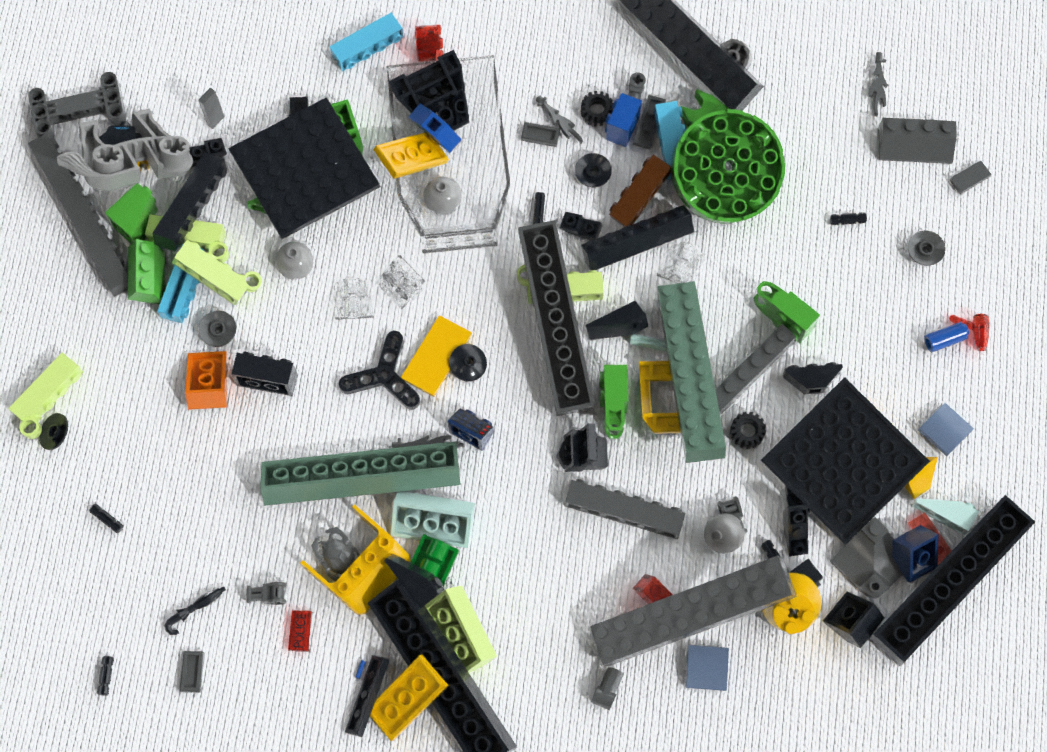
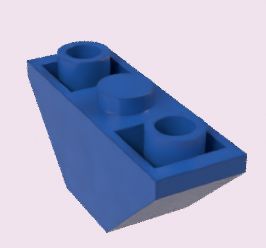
M419 104L408 116L413 123L448 153H451L462 140L445 121L422 104Z

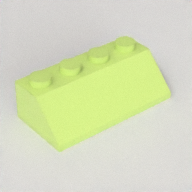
M462 585L445 589L425 605L469 673L497 657Z

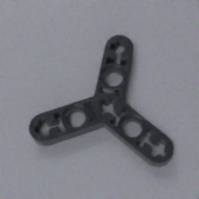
M394 330L387 334L377 367L341 377L339 380L341 392L353 394L383 386L407 409L414 410L420 405L418 393L395 372L404 342L402 334ZM397 336L399 341L395 342V349L391 348V339H394V337ZM388 353L395 355V359L391 362H387L384 359ZM383 371H386L388 374L386 379L381 376ZM374 373H376V377H377V380H378V381H376V382H375V378H374V375H373ZM366 375L370 376L371 382L363 384L361 383V378ZM355 378H357L358 387H356ZM346 381H349L351 384L349 389H346L344 386ZM401 383L404 386L402 391L395 392L392 389L394 384ZM406 391L410 398L415 397L414 404L412 402L408 404V398L405 396Z

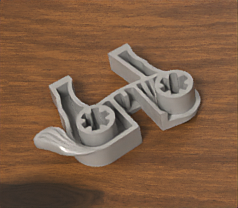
M149 108L132 112V126L135 127L136 131L143 138L121 142L116 145L104 144L99 139V123L97 120L79 123L82 156L74 151L65 152L58 155L57 163L59 166L65 167L75 174L84 176L86 182L91 187L102 191H112L140 183V168L136 162L147 160L156 177L160 179L183 175L191 168L193 158L189 153V142L183 137L171 136L166 133L161 125L154 120L152 111Z

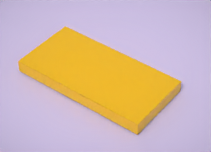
M425 132L376 145L373 149L393 179L443 165L449 161L439 144Z
M439 315L401 378L406 383L435 397L451 370L449 359L452 352L458 346L467 344L472 336V332Z
M419 655L375 700L370 717L389 740L394 741L448 684L423 655Z

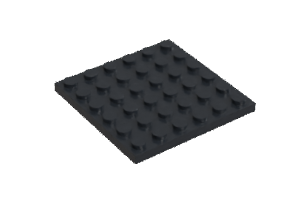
M327 97L228 148L281 240L380 188V183Z
M846 377L760 460L803 504L808 505V509L844 545L930 462Z

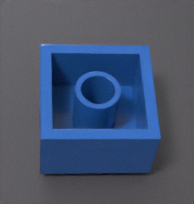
M621 93L619 99H615L612 106L614 110L612 114H608L605 121L607 125L604 132L607 133V141L627 147L640 119L642 100Z

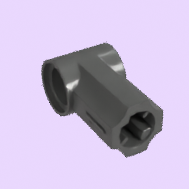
M608 666L600 686L597 687L591 703L610 711L617 695L615 693L624 673Z

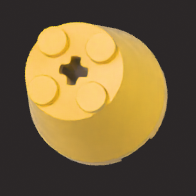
M789 573L797 597L763 609L762 612L766 620L773 627L788 634H795L805 631L817 620L822 607V599L818 587L809 577L804 574Z

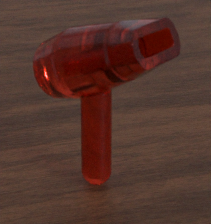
M984 313L975 314L972 322L956 315H950L949 320L951 322H962L967 325L968 329L973 331L977 351L987 350L990 332L989 315Z

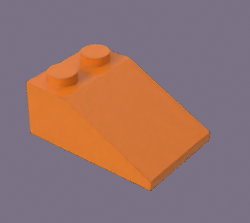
M226 351L188 353L185 390L188 410L227 408Z

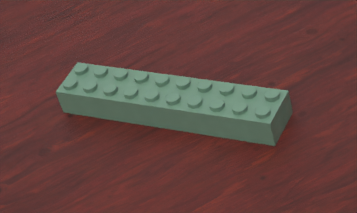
M692 281L657 286V299L686 463L724 459L726 457V444L696 283Z
M456 441L261 462L260 489L264 506L461 485Z

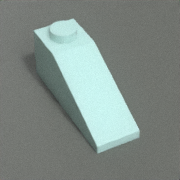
M917 498L912 505L915 509L963 536L969 532L980 512L976 510L974 505L960 501Z

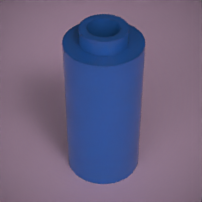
M958 322L924 336L926 347L933 353L967 340L969 329L966 324Z

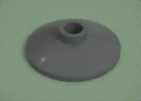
M928 230L919 231L908 242L910 257L920 265H935L945 255V243L935 232ZM922 249H927L928 253L923 252Z
M212 311L201 319L198 331L204 343L212 347H221L233 340L237 326L234 318L229 313ZM222 329V332L217 334L216 330Z

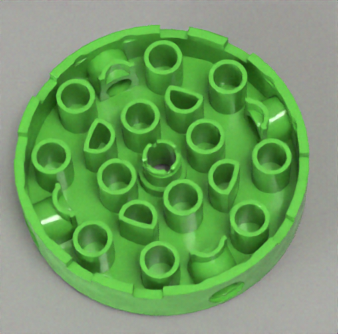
M735 109L714 111L696 120L678 139L671 159L672 182L683 204L697 216L720 224L742 222L764 211L779 194L786 170L784 151L775 132L757 116ZM725 162L731 164L732 171L725 170Z

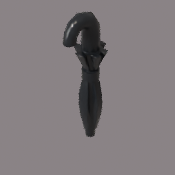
M223 586L220 589L217 588L201 595L187 608L177 609V613L167 619L164 625L165 631L169 635L180 634L177 629H172V625L180 620L184 622L190 613L210 605L226 591L225 587Z

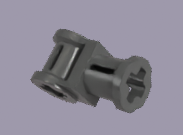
M633 73L630 76L628 95L639 100L646 83V78L642 73Z
M734 496L731 500L717 502L719 513L734 515L741 521L740 524L743 529L744 525L741 520L743 513L738 497Z
M270 582L263 584V587L247 586V603L262 601L264 604L271 605L286 604V599H284L286 583Z

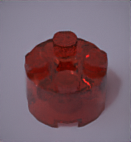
M440 24L415 26L418 62L438 61L437 57L443 55V50H440L443 48V38L439 36L441 35Z

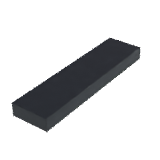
M372 655L345 733L363 737L387 670L389 659Z

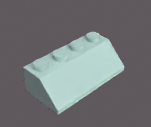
M405 491L397 492L393 502L391 536L421 540L423 534L451 546L468 548L475 503Z

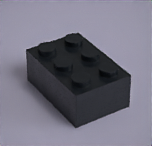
M246 351L236 353L231 372L236 385L239 387L292 397L298 378V373L292 361L284 358L276 360L268 355L254 356L253 353Z

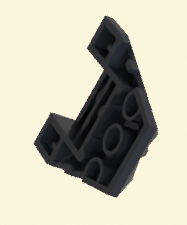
M454 49L437 57L438 61L408 76L402 74L388 81L396 99L410 113L419 104H422L438 115L454 131L470 123L462 65Z

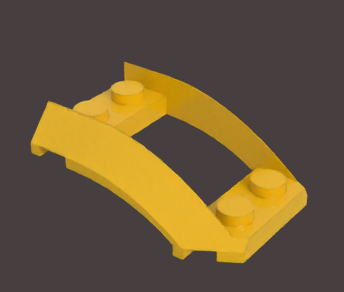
M639 361L641 406L644 421L654 434L681 433L677 413H652L650 382L672 381L669 362Z

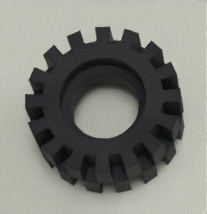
M594 91V94L589 92L588 96L585 95L584 100L581 102V117H583V120L585 122L588 120V125L590 126L592 123H594V127H597V123L603 126V122L606 121L608 114L613 112L612 98H609L607 93L604 96L603 91L600 94ZM593 104H600L604 107V111L598 114L593 113L590 107Z
M747 411L743 412L742 415L738 414L730 427L731 439L735 440L734 444H739L740 448L746 447V449H750V447L755 448L757 445H760L766 434V423H763V418L760 419L757 413L756 415H753V412L747 414ZM744 424H751L755 428V434L751 437H746L741 433V427Z

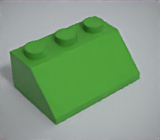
M136 239L128 247V300L160 304L165 292V251L155 245L154 242Z

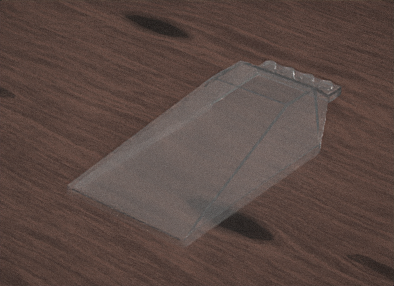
M494 55L458 58L462 65L470 123L454 131L462 140L451 153H448L441 147L449 161L443 165L396 178L398 198L421 237L423 254L498 246L497 227L510 189V175ZM436 61L388 65V81L402 74L408 76ZM388 83L393 141L424 133L422 129L408 118L411 113L396 99ZM437 177L453 179L461 191L460 205L456 207L454 212L446 215H439L435 211L429 210L424 200V191L427 184Z

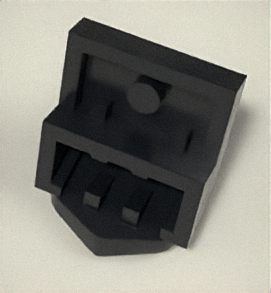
M588 423L580 430L572 429L563 436L564 441L561 443L556 457L562 468L565 469V472L603 470L608 466L607 440L605 437L597 436L595 424Z

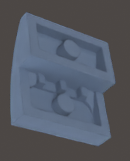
M946 403L918 429L946 457L974 430L968 422Z
M688 644L686 688L727 691L729 648Z

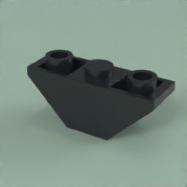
M830 362L820 366L818 364H808L806 367L790 365L784 369L783 378L804 395L824 393L842 371L843 364Z
M808 505L788 506L783 511V528L789 557L808 554Z

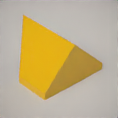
M926 457L930 462L905 486L913 499H916L931 488L938 457Z

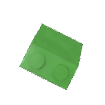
M139 183L135 184L105 212L112 227L130 244L136 239H146L145 232L149 215H156L158 210L151 190L145 185L142 187Z

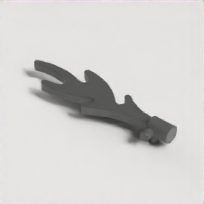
M876 52V68L871 76L877 75L878 77L871 84L868 92V97H871L873 92L876 94L873 104L876 117L878 116L879 99L882 100L883 107L887 105L883 86L887 88L888 84L884 78L881 65L882 62L886 63L887 60L883 59L882 52Z
M539 95L536 98L537 106L544 107L553 125L557 122L567 139H570L571 135L569 133H571L582 144L583 139L573 129L575 124L566 117L559 115V110L547 104L546 96L542 97Z
M426 435L419 440L402 443L401 438H398V442H392V448L444 443V441L450 440L452 436H440L427 441L429 435ZM457 444V448L463 447L464 444Z

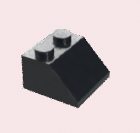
M847 591L823 622L845 641L861 648L885 617L874 603Z

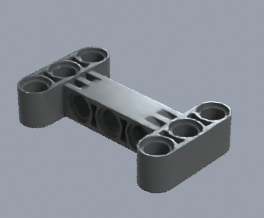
M113 72L103 73L100 78L102 89L50 101L41 88L31 89L28 97L33 126L38 137L48 133L51 139L54 138V124L107 113L113 125L120 126L121 122L127 120L121 86L116 75Z

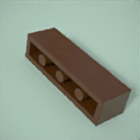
M654 154L651 158H646L640 173H635L631 180V185L624 188L620 194V200L614 202L609 209L610 217L623 227L635 223L671 174L672 167Z

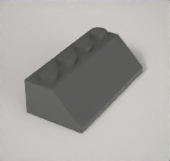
M882 117L878 127L879 160L952 164L957 140L956 121Z

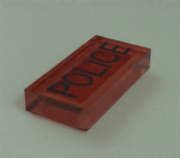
M292 610L288 651L309 652L312 611Z

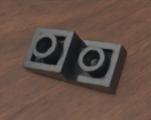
M222 138L206 140L203 145L190 147L189 150L193 158L191 167L198 164L204 153L220 158L227 155Z
M565 212L559 228L572 235L594 240L599 237L603 225L599 221L584 219L583 215Z

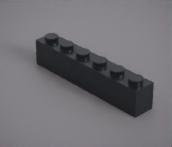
M208 153L203 154L153 231L155 245L175 252L179 245L183 244L184 238L192 230L196 218L200 217L203 207L209 203L212 193L218 189L219 182L227 174L225 159Z
M682 205L667 212L659 213L649 219L641 220L636 224L623 227L615 232L607 233L597 239L589 240L581 244L585 263L590 270H598L694 232L692 216L688 209Z

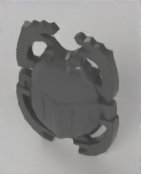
M337 526L325 531L327 534L331 532L327 541L318 542L321 536H317L313 544H311L316 558L319 561L325 560L321 563L324 571L335 582L339 577L331 574L329 570L342 575L355 561L354 552H356L357 558L360 556V552L351 542L346 545L345 542L349 541V539ZM333 534H339L342 540L334 538ZM320 544L322 545V554L318 552Z

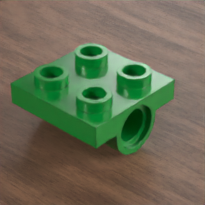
M423 534L410 563L432 573L434 577H438L444 587L460 550L443 541Z

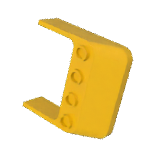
M354 504L352 506L354 513L376 531L378 536L336 582L329 583L304 560L300 563L309 574L357 615H364L371 609L367 603L398 579L384 560L392 554L408 562L411 560L409 554L390 534Z

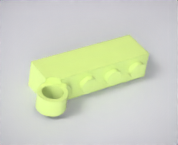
M149 215L145 232L148 241L154 242L152 233L163 216ZM195 220L193 228L186 234L183 244L186 240L193 241L201 249L213 255L217 249H224L223 255L215 256L216 260L220 263H224L229 258L228 248L224 244L226 230L223 224Z
M186 240L172 261L174 265L233 305L237 304L245 291L255 292L262 283V278L257 272L250 271L245 275L237 274L232 271L228 264L220 263L213 254L204 252L193 241ZM253 277L257 282V286H249L246 283V278Z
M522 265L517 270V280L521 285L527 286L528 304H533L528 279H523L520 276L521 273L526 271L525 265ZM595 270L588 271L587 273L572 271L567 274L573 302L603 300L602 272Z
M63 352L8 408L22 421L20 423V432L28 439H36L40 436L42 432V426L39 423L41 416L46 411L52 409L55 401L59 397L64 396L70 385L77 382L83 373L81 368ZM36 424V429L32 433H26L28 425Z

